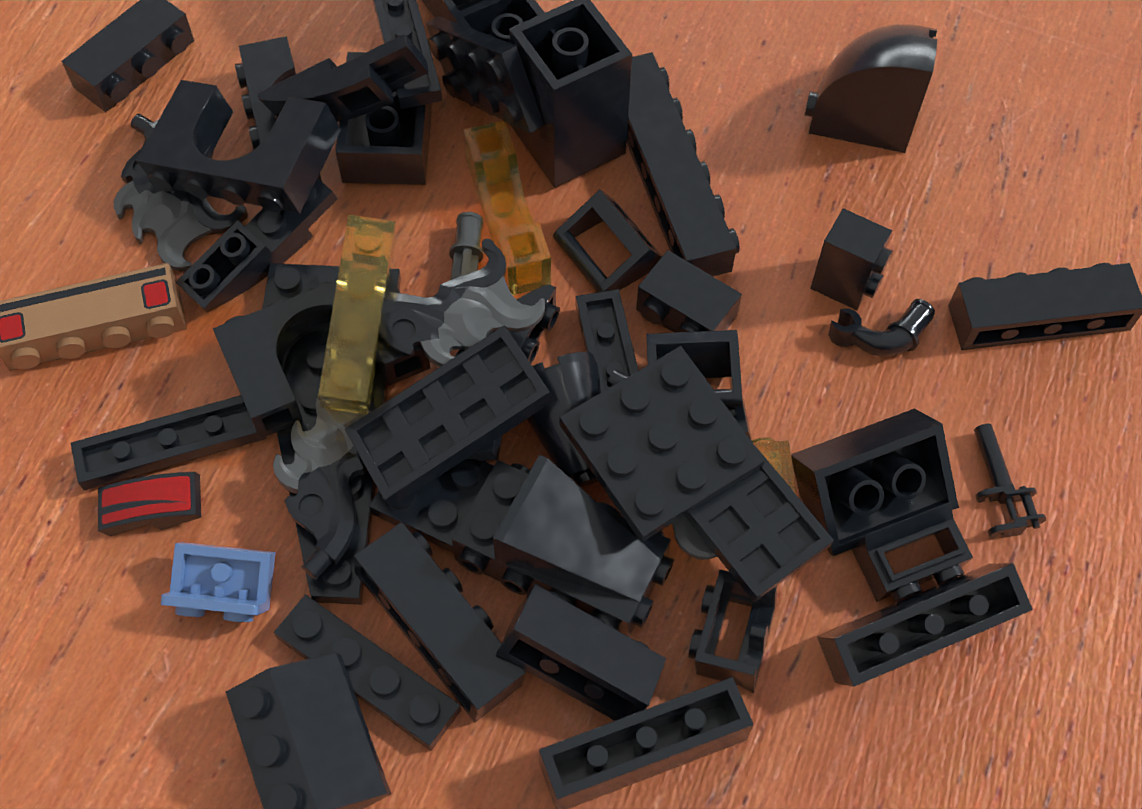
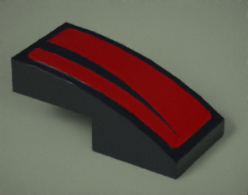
M196 472L144 476L98 488V531L108 536L117 535L149 524L163 530L201 518L200 474Z

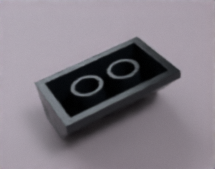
M915 408L790 455L799 494L804 505L834 540L828 548L832 556L853 549L866 534L951 502L952 510L959 508L943 424Z
M333 653L268 668L226 691L263 809H365L391 795L341 654Z

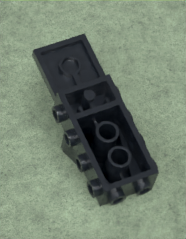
M542 455L538 456L531 470L521 464L513 463L508 465L500 460H497L495 465L487 462L480 463L477 460L465 459L393 507L384 500L379 490L369 505L371 514L396 526L402 522L412 534L417 531L427 541L454 553L455 560L465 569L475 574H485L500 581L507 589L520 595H528L536 584L547 591L558 594L564 601L587 614L602 619L605 624L628 637L635 625L642 628L654 603L653 600L649 599V596L655 584L664 585L674 563V559L668 557L671 539L665 537L662 531L641 543L617 509L606 503H597L551 460Z

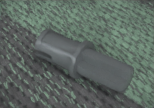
M463 212L457 216L455 244L449 250V255L453 260L450 280L478 271V263L483 259L484 253L480 243L484 219L477 213Z

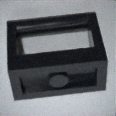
M600 189L553 234V238L597 293L616 289L620 291L649 274L662 258V255L621 206ZM603 221L632 254L608 278L575 238Z
M737 330L646 334L648 365L681 346L705 378L729 377L730 389H716L714 391L726 407H742Z

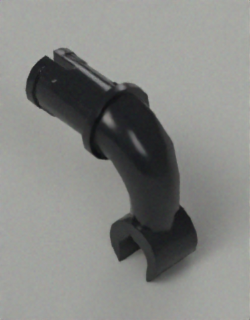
M915 299L897 322L890 323L884 331H874L861 325V317L856 311L840 309L838 323L831 320L828 336L834 344L841 347L855 345L870 354L882 357L899 355L916 349L919 344L918 337L934 318L935 310L927 301Z

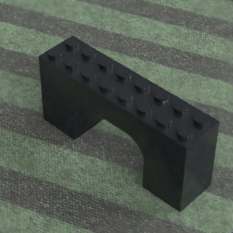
M422 0L434 18L438 16L517 46L544 126L532 133L514 125H511V127L554 188L626 154L632 53L591 0H573L546 13L536 0Z

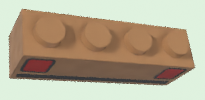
M169 263L0 301V358L9 370L31 369L40 363L62 358L73 359L87 352L105 348H121L130 342L152 337L164 338L170 336L173 332L186 330L187 326L179 285L175 283L176 278Z

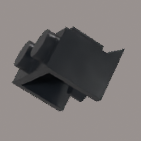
M951 502L866 534L852 549L876 602L890 596L893 597L895 603L920 593L922 591L920 584L935 579L937 585L964 575L962 567L973 558L953 518ZM935 535L944 553L943 556L894 575L884 554Z
M719 570L716 585L707 584L701 606V613L707 614L703 630H694L689 647L688 657L695 659L697 675L720 681L733 677L736 685H740L752 693L755 692L777 605L778 586L754 603L729 571ZM729 601L752 607L738 661L715 656Z

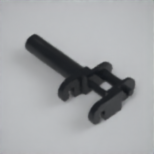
M987 423L977 426L974 432L993 488L978 492L975 495L978 503H981L988 497L990 502L998 501L1000 504L1005 503L1012 521L1011 523L990 528L987 532L989 538H996L1000 533L1002 538L1021 535L1027 527L1032 526L1033 529L1040 528V524L1045 522L1047 518L1044 514H1037L1032 497L1037 494L1036 489L1021 486L1018 490H1015L992 424ZM1022 501L1027 516L1018 517L1013 502Z

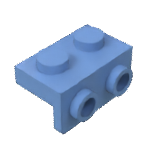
M186 542L175 543L170 592L161 594L160 604L175 606V614L181 616L202 617L205 616L206 610L224 612L223 619L227 621L252 622L254 615H259L270 609L276 552Z

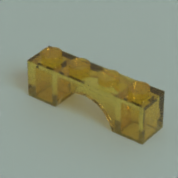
M503 120L464 129L467 163L491 239L505 257L506 273L504 278L511 294L517 295L533 291L547 284L551 285V256L540 223H535L530 214L521 184L516 152L506 122Z
M348 214L318 393L321 408L368 414L375 373L380 321L396 240L395 221Z

